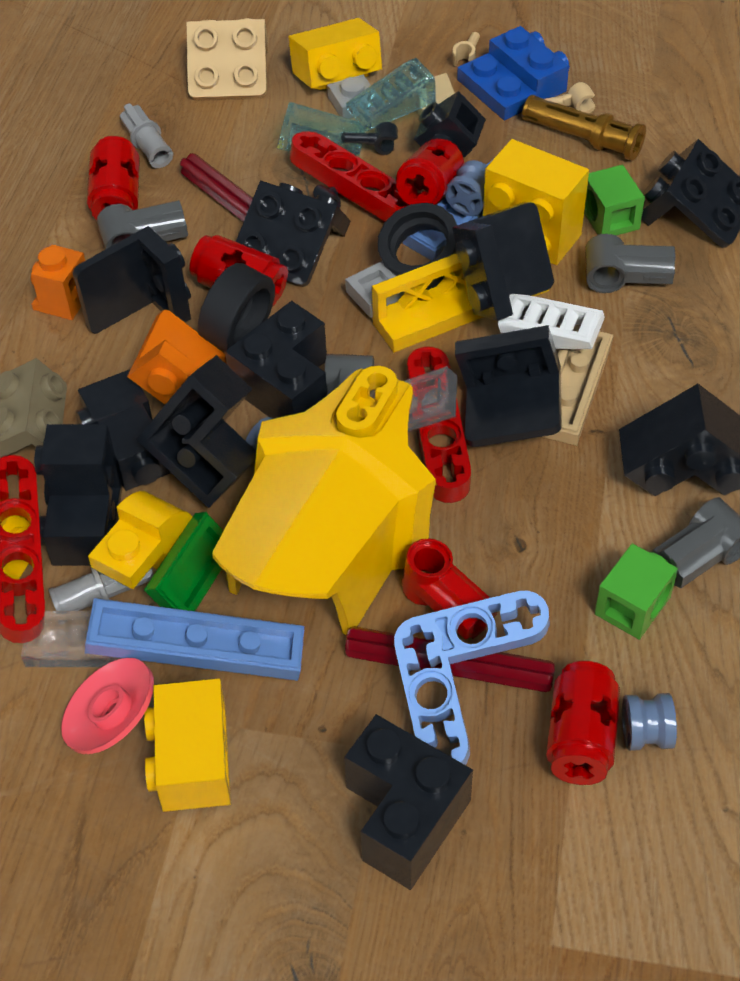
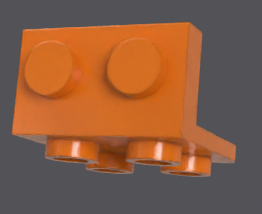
M163 310L156 316L127 377L163 404H166L193 372L216 355L226 363V356L223 351L200 336L197 331L171 311Z

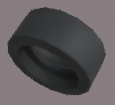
M430 203L410 204L396 211L384 222L378 235V253L385 267L396 276L457 253L452 227L457 226L453 215L441 206ZM423 230H434L444 234L446 246L434 260L423 265L413 266L399 262L396 256L397 250L408 236ZM445 276L434 279L425 290L436 287Z
M235 263L226 268L212 285L201 307L198 319V334L225 352L268 319L275 299V284L272 278L242 263Z

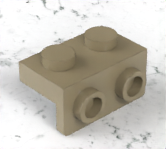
M37 358L11 371H5L0 374V458L31 444L35 447L43 445L47 424H63L67 384L60 375L50 370Z

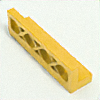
M457 253L372 285L373 325L393 353L482 318L473 314L467 296V286ZM445 276L436 287L425 290L434 279ZM549 289L546 290V291L537 293V294H535V295H532V296H538V295H540V294H543V293H545V292H548ZM405 292L397 302L387 306V297Z

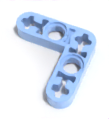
M516 591L412 617L398 627L394 636V646L415 737L433 747H437L438 740L433 724L422 729V722H440L454 715V721H443L449 741L451 743H460V747L451 750V756L464 765L467 764L470 756V744L450 664L531 645L540 641L547 634L550 626L549 609L541 596L531 591ZM527 606L530 614H540L533 618V627L530 629H523L520 622L503 624L506 636L497 638V627L491 613L500 611L502 622L517 618V609ZM468 618H478L486 623L488 632L481 642L467 644L462 642L457 636L459 625ZM423 632L426 640L434 639V642L426 645L431 668L423 670L420 668L415 650L413 648H405V646L413 643V634ZM439 663H442L441 669L433 668ZM411 670L418 671L412 676H410ZM433 681L441 683L447 689V698L440 707L426 709L417 703V693L423 684Z

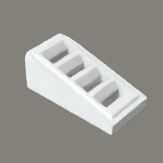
M510 294L509 298L513 315L498 320V327L501 333L549 325L556 349H592L605 316L603 311L530 295ZM575 325H581L578 332L573 331Z

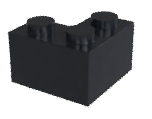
M292 300L225 351L227 365L253 389L245 400L268 417L275 419L305 412L327 396L326 372L319 368L325 363L327 355L325 323Z
M216 355L187 378L136 440L200 501L210 508L255 462L256 450L225 422L253 389Z
M698 383L619 429L624 476L654 496L672 489L675 485L694 475L724 496L740 489V415Z
M47 424L43 445L36 446L34 456L36 474L44 476V497L48 506L46 516L39 517L41 546H46L52 566H91L88 555L118 521L119 516L116 507L121 502L123 487L108 424Z
M375 714L344 757L346 788L377 806V809L360 831L362 861L411 890L470 803L473 769Z

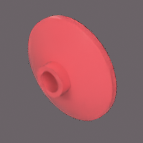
M122 658L104 665L90 675L74 693L63 715L61 732L67 746L80 754H94L106 750L122 740L138 724L150 704L154 690V678L149 667L136 658Z

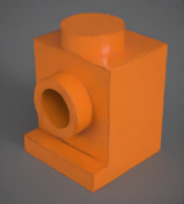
M53 244L40 251L38 261L34 264L31 272V283L36 292V298L32 302L33 310L68 320L74 319L81 308L73 278V270L78 264L85 261L83 252Z

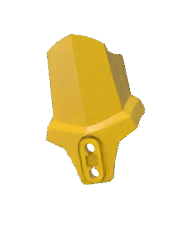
M384 366L361 368L353 372L335 390L305 412L261 422L257 440L254 476L212 552L213 559L226 571L230 593L238 595L243 583L253 590L277 595L312 599H328L332 597L342 633L347 635L351 627L359 625L392 570L404 569L409 547L418 540L429 539L430 513L436 479L408 446V422L413 400V387L411 384L398 380L396 374ZM375 390V398L370 397V391Z

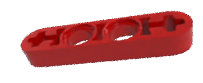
M304 131L293 136L290 160L296 167L328 187H334L338 193L381 220L386 221L396 211L408 206L398 194L394 178L321 134ZM366 188H373L379 191L368 190Z
M417 348L411 352L407 360V381L413 387L412 408L422 463L436 479L433 498L443 503L458 502L465 498L470 491L471 465L449 359L438 348ZM424 367L431 368V371L434 373V381L426 382ZM433 398L443 400L447 406L441 410L434 411L426 409L422 404L426 400ZM438 434H445L453 438L454 443L447 447H437L431 444L429 439ZM451 463V474L453 480H456L455 482H446V478L443 476V465Z
M8 455L0 458V524L5 518L18 515L26 518L30 522V526L24 532L14 534L5 531L0 525V634L10 642L26 643L40 635L45 623L37 477L35 467L28 459L22 456ZM18 475L19 498L9 499L7 476ZM24 560L33 567V571L26 578L12 579L6 576L3 568L10 561ZM25 595L27 623L16 624L14 618V596Z

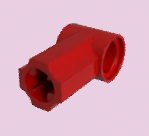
M430 538L421 539L409 547L405 561L402 589L405 596L413 603L423 606L428 605L436 612L490 598L453 564L451 550L441 541ZM497 612L491 613L493 618L497 615ZM468 618L459 625L457 633L465 640L468 638L474 639L487 628V625L481 619Z

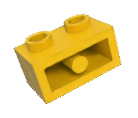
M360 18L288 36L292 72L311 89H327L328 84L344 80L348 77H356L363 74L367 77L371 72L382 70L379 31Z
M221 679L153 685L154 707H148L144 713L147 741H155V756L145 758V776L148 792L157 791L163 812L231 805L226 705Z

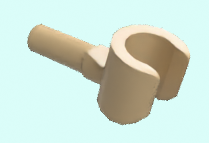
M472 32L468 41H461L454 45L453 66L456 67L458 61L462 59H467L468 62L476 59L475 47L480 38L478 32Z
M583 82L574 84L568 94L544 99L565 106L573 105L575 109L588 114L593 112L596 107L591 99L595 94Z

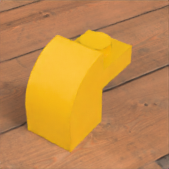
M146 491L132 493L120 502L116 507L119 520L88 555L91 568L131 589L137 586L151 567L159 568L192 519L190 513Z

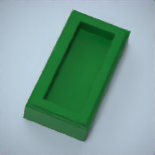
M207 512L195 513L144 589L160 607L196 611L222 570L213 559L212 552L223 533V529Z

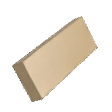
M574 326L573 331L578 332L580 327ZM599 331L592 349L559 350L562 428L554 435L542 437L575 446L578 445L612 347L613 334Z

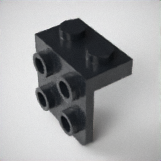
M699 139L680 154L673 151L658 167L661 175L655 178L643 192L646 200L644 201L641 220L649 226L676 206L717 245L722 248L728 247L734 242L740 231V176Z
M260 180L236 242L279 258L280 264L288 268L287 282L305 287L312 279L329 233L332 232L345 237L351 221L341 211V204L331 198L317 195L315 199L303 195V191L292 185L279 183V186Z
M523 202L452 227L456 242V252L462 266L467 286V296L474 315L496 321L513 315L509 298L510 294L532 296L546 291L553 286L552 268L538 208L534 203Z
M147 226L78 264L73 270V278L87 328L92 333L97 334L151 303L161 312L163 310L171 311L184 322L191 320L188 303L191 293L184 281L182 268L185 267V261L177 246L173 243L167 244L153 229Z
M549 325L455 342V357L467 387L465 438L470 447L549 436L561 430V365Z

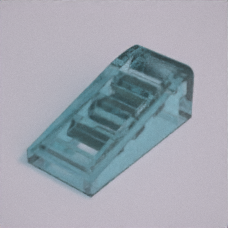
M414 58L346 103V108L367 132L376 128L382 122L393 121L436 102L435 78L417 58ZM373 106L376 110L371 112L368 108Z
M289 102L277 149L291 151L293 136L300 132L310 131L323 135L354 155H360L362 144L342 143L341 136L343 132L365 133L367 124Z

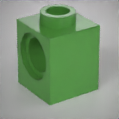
M624 165L589 173L584 214L598 235H620L639 230L645 196Z
M632 543L600 584L595 615L640 640L671 598L678 568L669 564L659 554L647 552Z

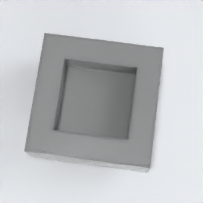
M364 74L348 77L342 81L327 85L328 98L342 120L379 110V96Z
M383 261L346 278V292L371 318L373 317L372 285L396 277V275L387 269ZM405 292L387 297V306L397 302Z

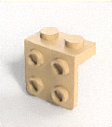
M245 18L240 20L187 22L188 93L192 99L262 98L266 95L268 35L265 19Z

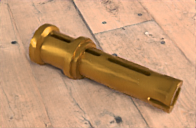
M530 95L527 98L522 111V115H524L523 120L584 138L590 141V145L601 151L604 148L623 153L625 158L631 161L635 160L640 153L646 136V126L637 123L635 126L614 120V116L609 113L596 116L544 100L535 95Z

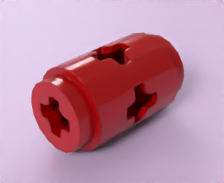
M104 137L96 143L90 152L87 205L96 220L99 213L105 207L112 204L127 205L132 210L138 209L140 157L135 146L124 137Z
M436 138L424 143L398 169L396 175V186L402 200L408 205L419 203L437 204L446 194L448 183L457 176L458 170L464 163L462 152L458 146L446 139ZM442 151L444 152V156H443V155L437 156V155H439ZM418 190H425L422 191L419 195L417 194Z
M205 235L198 241L191 256L189 271L191 276L197 278L199 284L211 288L226 268L235 263H242L272 278L275 284L273 306L282 296L288 278V268L280 264L279 258L220 235L213 237Z
M576 661L567 664L554 683L546 757L551 763L553 775L570 784L593 785L600 783L606 778L608 771L614 765L620 687L615 681L613 671L605 665L592 661Z

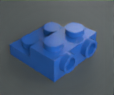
M519 26L490 39L489 53L457 67V80L505 121L522 113L524 104L530 95L545 99L566 92L570 66L568 58L562 51L553 53L545 46L540 33L537 31L529 33Z

